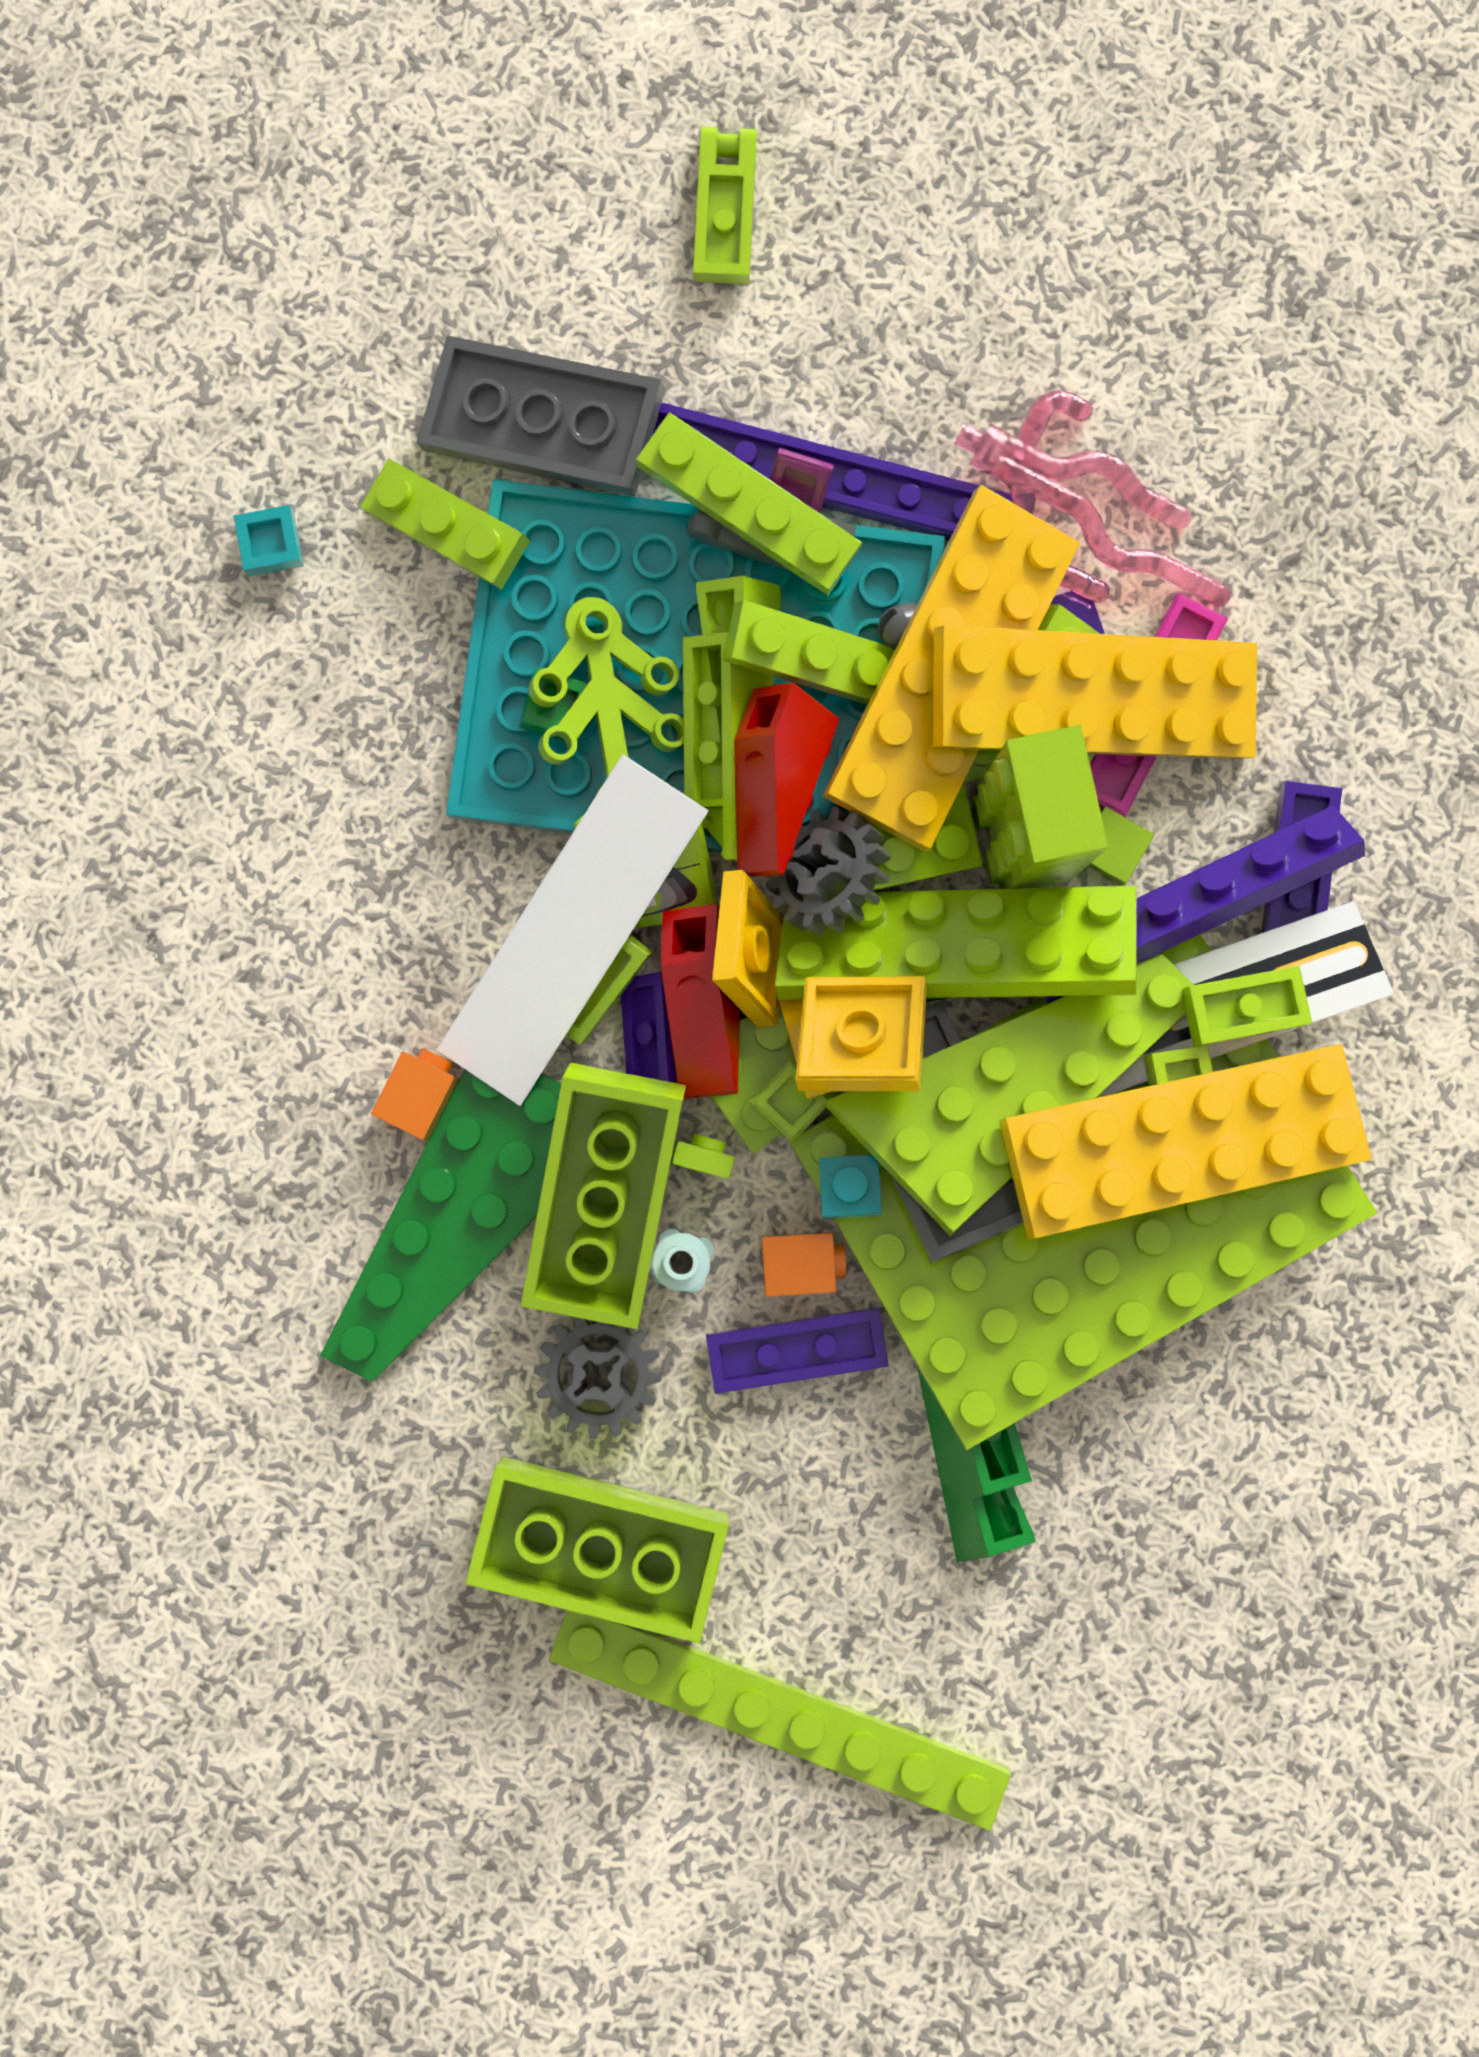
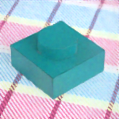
M290 505L233 515L243 571L248 577L304 566L295 514Z
M873 1155L819 1158L823 1220L882 1216L879 1163Z

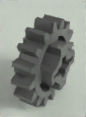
M833 806L828 818L817 809L811 811L810 825L806 827L801 825L794 844L792 858L787 864L784 875H777V877L772 878L766 883V889L777 896L771 905L785 916L786 921L801 931L806 928L817 936H822L827 926L838 934L843 933L845 930V919L849 916L861 923L865 920L861 909L865 902L878 905L881 901L873 892L875 885L889 882L890 877L879 869L880 865L891 859L890 853L880 846L884 840L883 835L855 811L848 815L841 808Z
M576 1317V1329L572 1331L564 1324L559 1323L554 1328L556 1336L560 1340L558 1345L552 1342H543L539 1348L546 1356L550 1357L549 1363L539 1364L534 1367V1374L548 1378V1384L536 1392L537 1397H553L555 1401L548 1416L554 1419L562 1413L568 1415L570 1419L567 1424V1432L571 1434L579 1427L580 1423L588 1424L590 1439H597L601 1425L607 1424L615 1437L621 1435V1419L624 1417L638 1425L643 1419L637 1407L639 1402L654 1406L657 1399L651 1391L646 1389L647 1384L658 1383L662 1380V1373L650 1370L648 1363L653 1362L659 1357V1350H644L641 1346L649 1332L644 1328L632 1335L627 1331V1327L597 1321L589 1323L587 1319ZM602 1334L614 1337L619 1342L611 1348L592 1347L583 1337ZM564 1353L574 1365L572 1383L565 1389H563L560 1380V1364ZM616 1355L620 1357L614 1362L607 1376L611 1385L606 1387L599 1381L592 1386L589 1384L582 1391L578 1390L590 1371L585 1362L591 1360L594 1364L600 1365L604 1361L609 1362ZM634 1357L638 1370V1379L632 1394L623 1382L624 1365ZM586 1399L602 1400L613 1410L592 1412L579 1407V1405Z

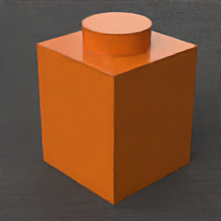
M425 1048L421 1049L418 1057L402 1051L371 1115L421 1140L428 1141L460 1079L449 1073L453 1062Z
M832 1232L761 1236L766 1297L836 1292V1279L846 1278L844 1243L833 1244Z

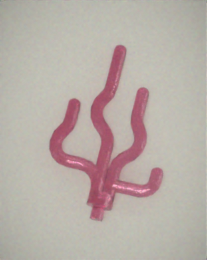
M1065 390L1049 391L1039 396L1031 406L1017 438L992 423L988 424L984 432L966 423L963 424L954 444L973 454L969 462L970 466L988 475L991 474L1004 482L1011 491L1015 505L1033 515L1036 497L1068 513L1076 519L1082 530L1085 542L1095 558L1111 569L1123 573H1150L1214 606L1220 607L1228 604L1231 599V591L1225 584L1166 554L1151 549H1124L1116 545L1108 536L1102 517L1093 503L1080 493L1057 482L1058 480L1074 479L1085 474H1099L1112 482L1124 500L1142 512L1176 529L1186 528L1191 523L1192 515L1190 510L1144 486L1129 465L1115 455L1094 450L1082 451L1067 457H1055L1037 449L1053 414L1061 413L1079 422L1087 421L1093 412L1092 404L1088 400ZM1069 565L1059 586L1069 589L1095 603L1106 601L1110 595L1109 585L1105 581Z

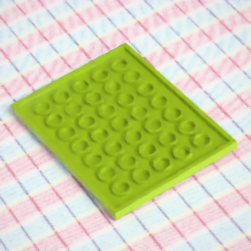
M1200 934L1156 956L1163 954L1172 964H1176L1210 952L1211 949ZM1041 997L978 1034L1048 1003L1044 997ZM1268 1039L1210 1060L1212 1071L1215 1072L1279 1058ZM1147 1081L1113 1094L1148 1087L1149 1084ZM834 1115L802 1132L792 1143L789 1141L820 1197L819 1158L872 1155ZM879 1163L882 1216L833 1220L965 1450H968L1378 1212L1349 1166H1343L1035 1239L1027 1238L1023 1224L930 1265L891 1176Z

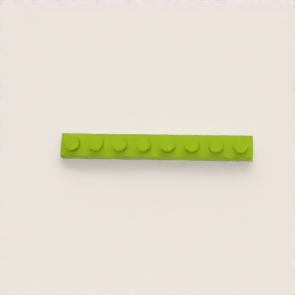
M567 1610L548 1660L989 1831L992 1830L1011 1777V1773L1006 1767L655 1632Z

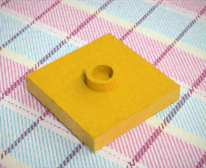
M743 870L723 872L712 980L756 1027L776 1026L780 1002L775 989L783 917L773 908L770 901Z
M925 976L806 977L795 1080L798 1091H920L927 993Z

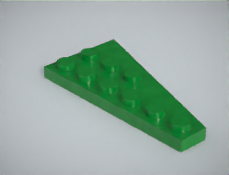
M464 1069L320 1354L321 1357L371 1382L376 1380L484 1269L537 1218L561 1083L541 1074L521 1106H519Z

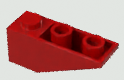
M794 682L754 688L734 739L738 870H743L749 877L784 875L787 864L792 858L794 844L806 811L812 803L816 783L824 761L830 753L831 742L840 720Z
M718 904L663 911L661 972L678 1084L686 1085L683 1099L738 1094L740 1009L712 980L720 909Z

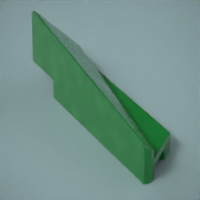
M917 1366L956 1561L962 1562L987 1558L1036 1542L1034 1533L1013 1488L1032 1481L1015 1423L972 1448L965 1450Z

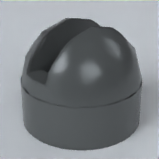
M913 601L894 605L887 609L879 618L877 627L879 637L894 651L917 606Z

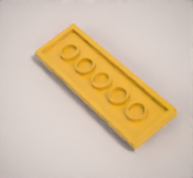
M983 485L974 490L822 797L850 812L855 811L868 822L923 852L930 850L979 751L933 748L934 628L942 625L1038 630L1080 542Z
M942 625L934 628L933 748L1000 751L1008 739L1081 725L1087 754L1214 759L1256 758L1257 643Z
M1342 1044L999 1120L1028 1239H1035L1372 1160Z

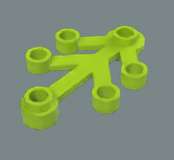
M587 597L574 603L564 619V631L568 641L550 666L541 669L529 683V695L537 705L542 707H552L558 704L567 692V678L585 656L590 682L559 724L549 728L540 738L538 748L542 758L548 763L555 765L568 761L576 752L577 738L595 713L607 778L621 755L623 754L628 757L621 713L650 735L651 741L657 749L664 752L677 750L684 744V719L674 713L663 715L615 678L611 657L641 677L643 688L655 696L665 695L677 684L679 671L676 664L666 657H656L653 659L622 634L620 615L609 602L601 598ZM586 618H598L603 624V633L596 634L591 632L586 626ZM652 668L664 670L668 677L667 685L657 684L653 680L651 675ZM549 679L553 681L557 687V695L552 697L544 695L540 691L539 680ZM662 724H670L676 729L678 733L676 742H670L663 737L661 733ZM549 737H561L567 745L566 753L557 754L553 752L549 747ZM603 784L598 788L596 795L598 794Z

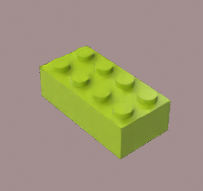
M1081 725L1006 740L983 779L978 784V794L971 796L976 826L978 829L987 828L991 846L990 850H986L983 853L989 883L991 885L999 883L1000 889L1047 888L1069 883L1108 848Z
M570 1062L562 1078L520 1307L638 1329L686 1085Z
M503 1456L495 1465L465 1584L700 1644L729 1528V1513Z

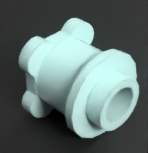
M677 1229L665 1230L660 1235L659 1244L653 1253V1262L650 1269L652 1279L673 1291H687L690 1293L700 1291L705 1286V1278L710 1271V1260L714 1254L713 1243L706 1237L697 1238L688 1233H680ZM677 1251L689 1253L693 1259L692 1268L686 1272L676 1271L671 1265L672 1255Z

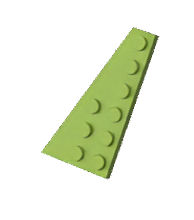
M1161 954L1137 965L1136 995L1065 996L923 1058L920 1091H847L827 1100L825 1106L945 1232L951 1236L1013 1178L999 1120L1098 1098L1186 1015L1182 989L1194 984Z

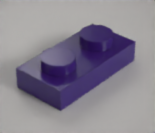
M662 972L636 976L621 995L626 1073L678 1084Z

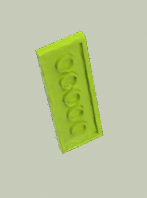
M1136 886L874 892L881 901L878 905L865 902L861 907L864 921L859 923L849 916L845 919V930L843 933L838 934L827 926L822 936H817L806 928L801 931L786 921L785 916H783L775 980L778 1000H803L806 977L925 976L927 986L926 998L1136 995Z

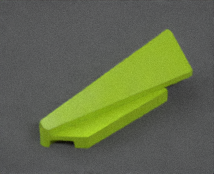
M747 576L696 582L702 635L683 637L684 795L694 801H698V804L709 810L702 821L703 828L707 829L723 847L721 856L725 860L737 861L734 739L753 689L773 686L774 676L725 662L723 657L735 603L746 600L780 611L781 601L779 585Z

